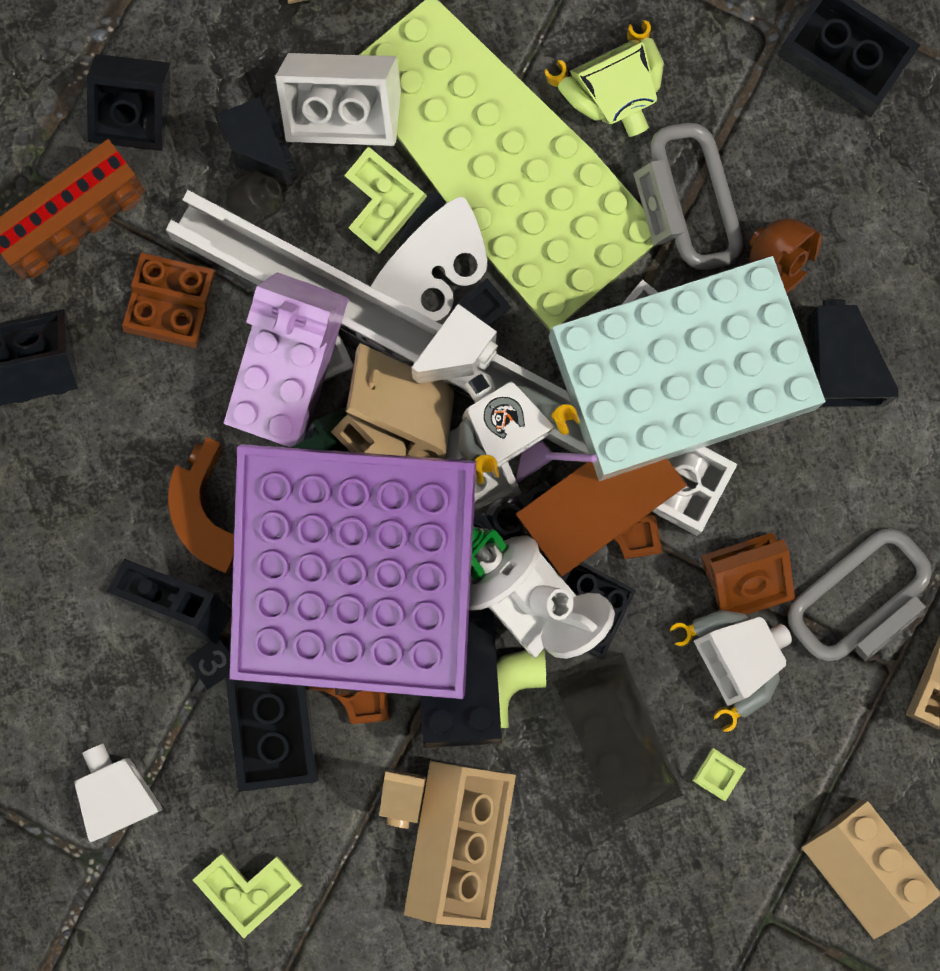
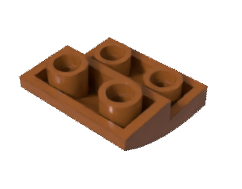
M141 253L131 284L132 294L122 324L123 332L197 349L215 270Z

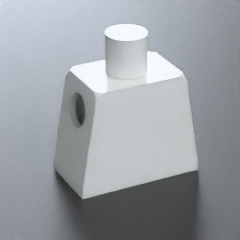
M100 744L82 753L91 774L76 780L75 787L90 843L163 810L129 758L112 764L104 744Z

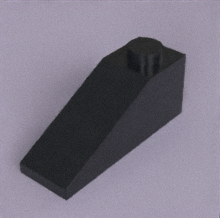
M127 559L123 560L106 591L111 596L185 633L215 645L232 615V609L215 593Z

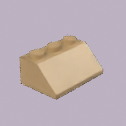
M861 799L801 846L802 850L872 939H876L912 919L940 896V891L868 801Z

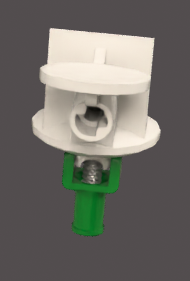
M473 526L469 610H482L489 607L533 658H536L544 648L556 658L568 659L579 656L594 648L606 637L613 625L615 616L613 606L608 599L595 593L576 596L541 555L538 543L527 535L515 536L503 541L496 530Z

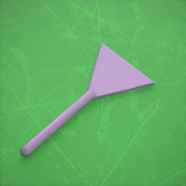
M541 440L522 452L516 482L519 483L552 460L596 462L598 457L595 454L552 452Z

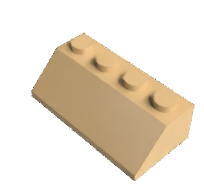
M430 761L404 910L405 916L435 924L490 928L516 775Z

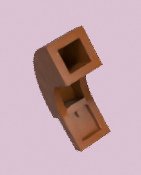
M206 437L203 444L198 442L189 457L188 463L192 464L190 471L175 465L169 484V512L175 531L186 548L205 564L230 575L234 561V534L217 527L209 518L204 505L206 484L224 447L221 443Z

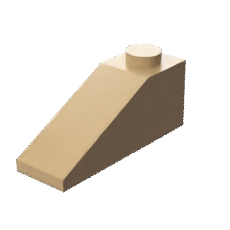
M388 769L385 772L379 816L387 817L386 825L409 829L410 822L418 823L427 776Z

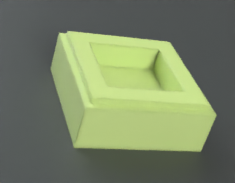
M711 748L692 781L726 802L744 773L745 768L714 748Z

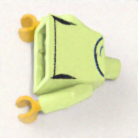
M643 20L641 25L643 34L635 33L632 25L629 24L627 32L629 42L570 70L573 77H568L566 64L562 60H556L558 67L562 70V73L558 76H552L545 68L548 83L558 87L559 91L573 108L594 121L602 120L608 124H613L622 120L629 137L638 135L649 128L642 109L657 102L656 92L660 89L664 62L654 40L649 38L651 25L646 20Z

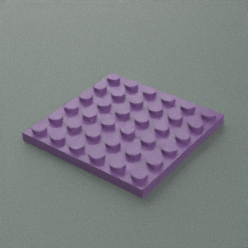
M244 444L237 446L230 679L463 699L466 682L476 461Z

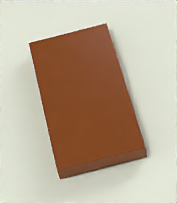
M668 459L602 481L598 480L593 462H586L516 513L515 516L532 539L538 543V547L553 565L559 576L563 577L681 491L687 484Z

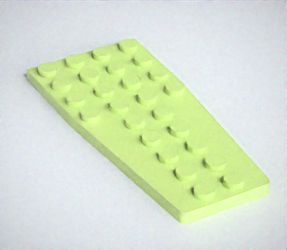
M424 0L360 54L397 56L401 85L397 127L398 140L446 203L458 197H464L467 200L479 225L487 260L550 332L552 327L564 324L656 246L653 245L643 207L598 155L440 1Z

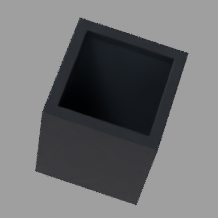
M844 299L822 301L823 305L817 306L807 317L808 355L825 399V403L819 408L885 407L899 397L898 387L858 306L846 305V300Z

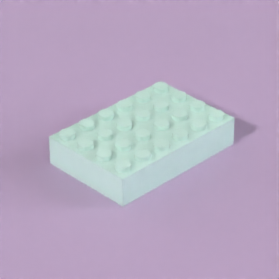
M773 256L554 326L548 336L572 406L577 411L580 420L579 426L588 452L598 457L597 461L593 462L599 481L817 410L825 403Z

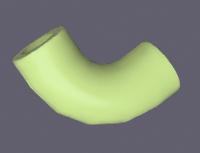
M544 649L536 658H533L526 650L503 655L497 659L501 728H509L508 706L513 694L526 688H546Z

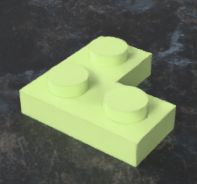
M368 147L344 175L372 199L349 226V229L380 254L425 200L427 195Z
M224 853L193 879L196 885L243 938L303 886L278 856L249 882Z

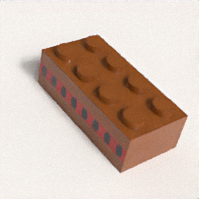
M107 139L0 216V253L9 266L23 280L29 276L31 278L38 277L49 268V261L59 254L66 256L73 252L80 245L79 240L90 232L96 234L110 224V217L121 209L123 212H126L135 207L142 199L140 196L146 191L111 141Z

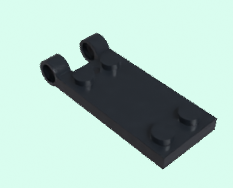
M489 607L482 610H469L466 682L463 699L421 696L423 748L502 744L494 614Z

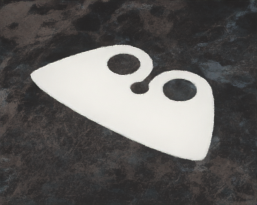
M458 197L445 204L428 218L390 258L370 287L434 321L445 317L453 305V292L442 279L433 277L432 269L435 266H441L445 270V275L452 282L468 286L480 280L487 268V255L483 237L467 200L464 197ZM461 253H470L477 260V270L471 276L462 277L454 270V260ZM428 288H437L444 294L445 303L438 311L431 312L422 306L421 295Z

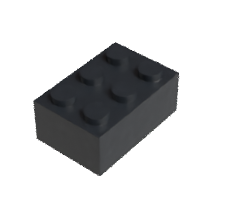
M813 0L783 43L778 56L871 118L920 47V44L854 0Z
M230 674L225 675L238 792L318 782L319 776L308 686L230 679Z

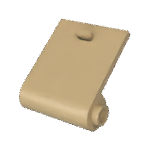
M360 343L356 350L346 412L409 440L408 456L447 459L454 403V390L452 387L441 380L419 384L412 378L411 366Z

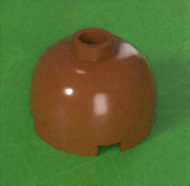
M784 218L776 220L765 228L760 227L753 234L750 240V246L752 247L750 263L773 256L787 294L807 274L806 271L801 270L807 259L809 258L813 262L816 260L822 245V235L813 227L798 219Z

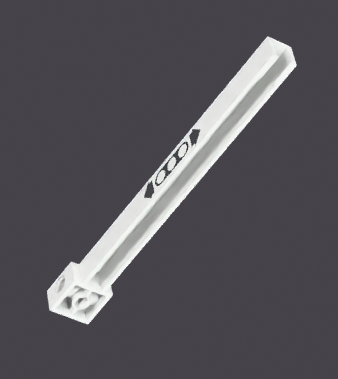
M187 190L182 199L189 206L179 224L171 220L166 228L172 240L256 285H259L278 272L349 297L340 329L403 363L407 361L411 367L442 326V324ZM496 354L484 371L478 367L471 376L441 380L449 384L452 389L472 399L464 385L483 373L495 391L505 384L513 382L517 387L525 386L550 398L559 405H572L566 390ZM574 420L565 421L569 429V433L566 435L558 431L556 423H552L554 429L546 439L572 453L589 454L578 423ZM706 447L668 459L687 486L652 511L656 515L696 536L703 531L737 466L736 463Z

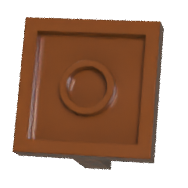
M773 532L701 555L702 565L715 592L718 611H734L748 615L795 599L789 549L784 539L777 541Z

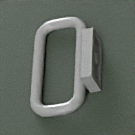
M697 123L675 124L659 129L652 137L650 144L652 162L633 173L653 245L664 244L675 239L682 259L689 266L697 270H709L735 263L742 254L744 246L743 236L718 148L712 134L705 127ZM694 138L700 143L728 237L729 245L727 250L708 255H701L694 250L665 151L668 141Z
M893 528L880 529L871 534L796 597L789 607L787 614L788 625L802 645L818 659L825 661L839 660L855 649L857 654L866 662L923 614L926 606L917 596L930 583L932 575L931 563L923 551L905 533ZM892 543L898 546L916 567L915 578L833 646L822 644L803 622L804 611L882 545Z

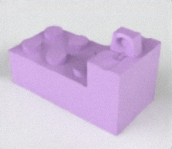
M278 272L257 285L246 321L252 327L224 424L290 448H297L307 438L349 297Z

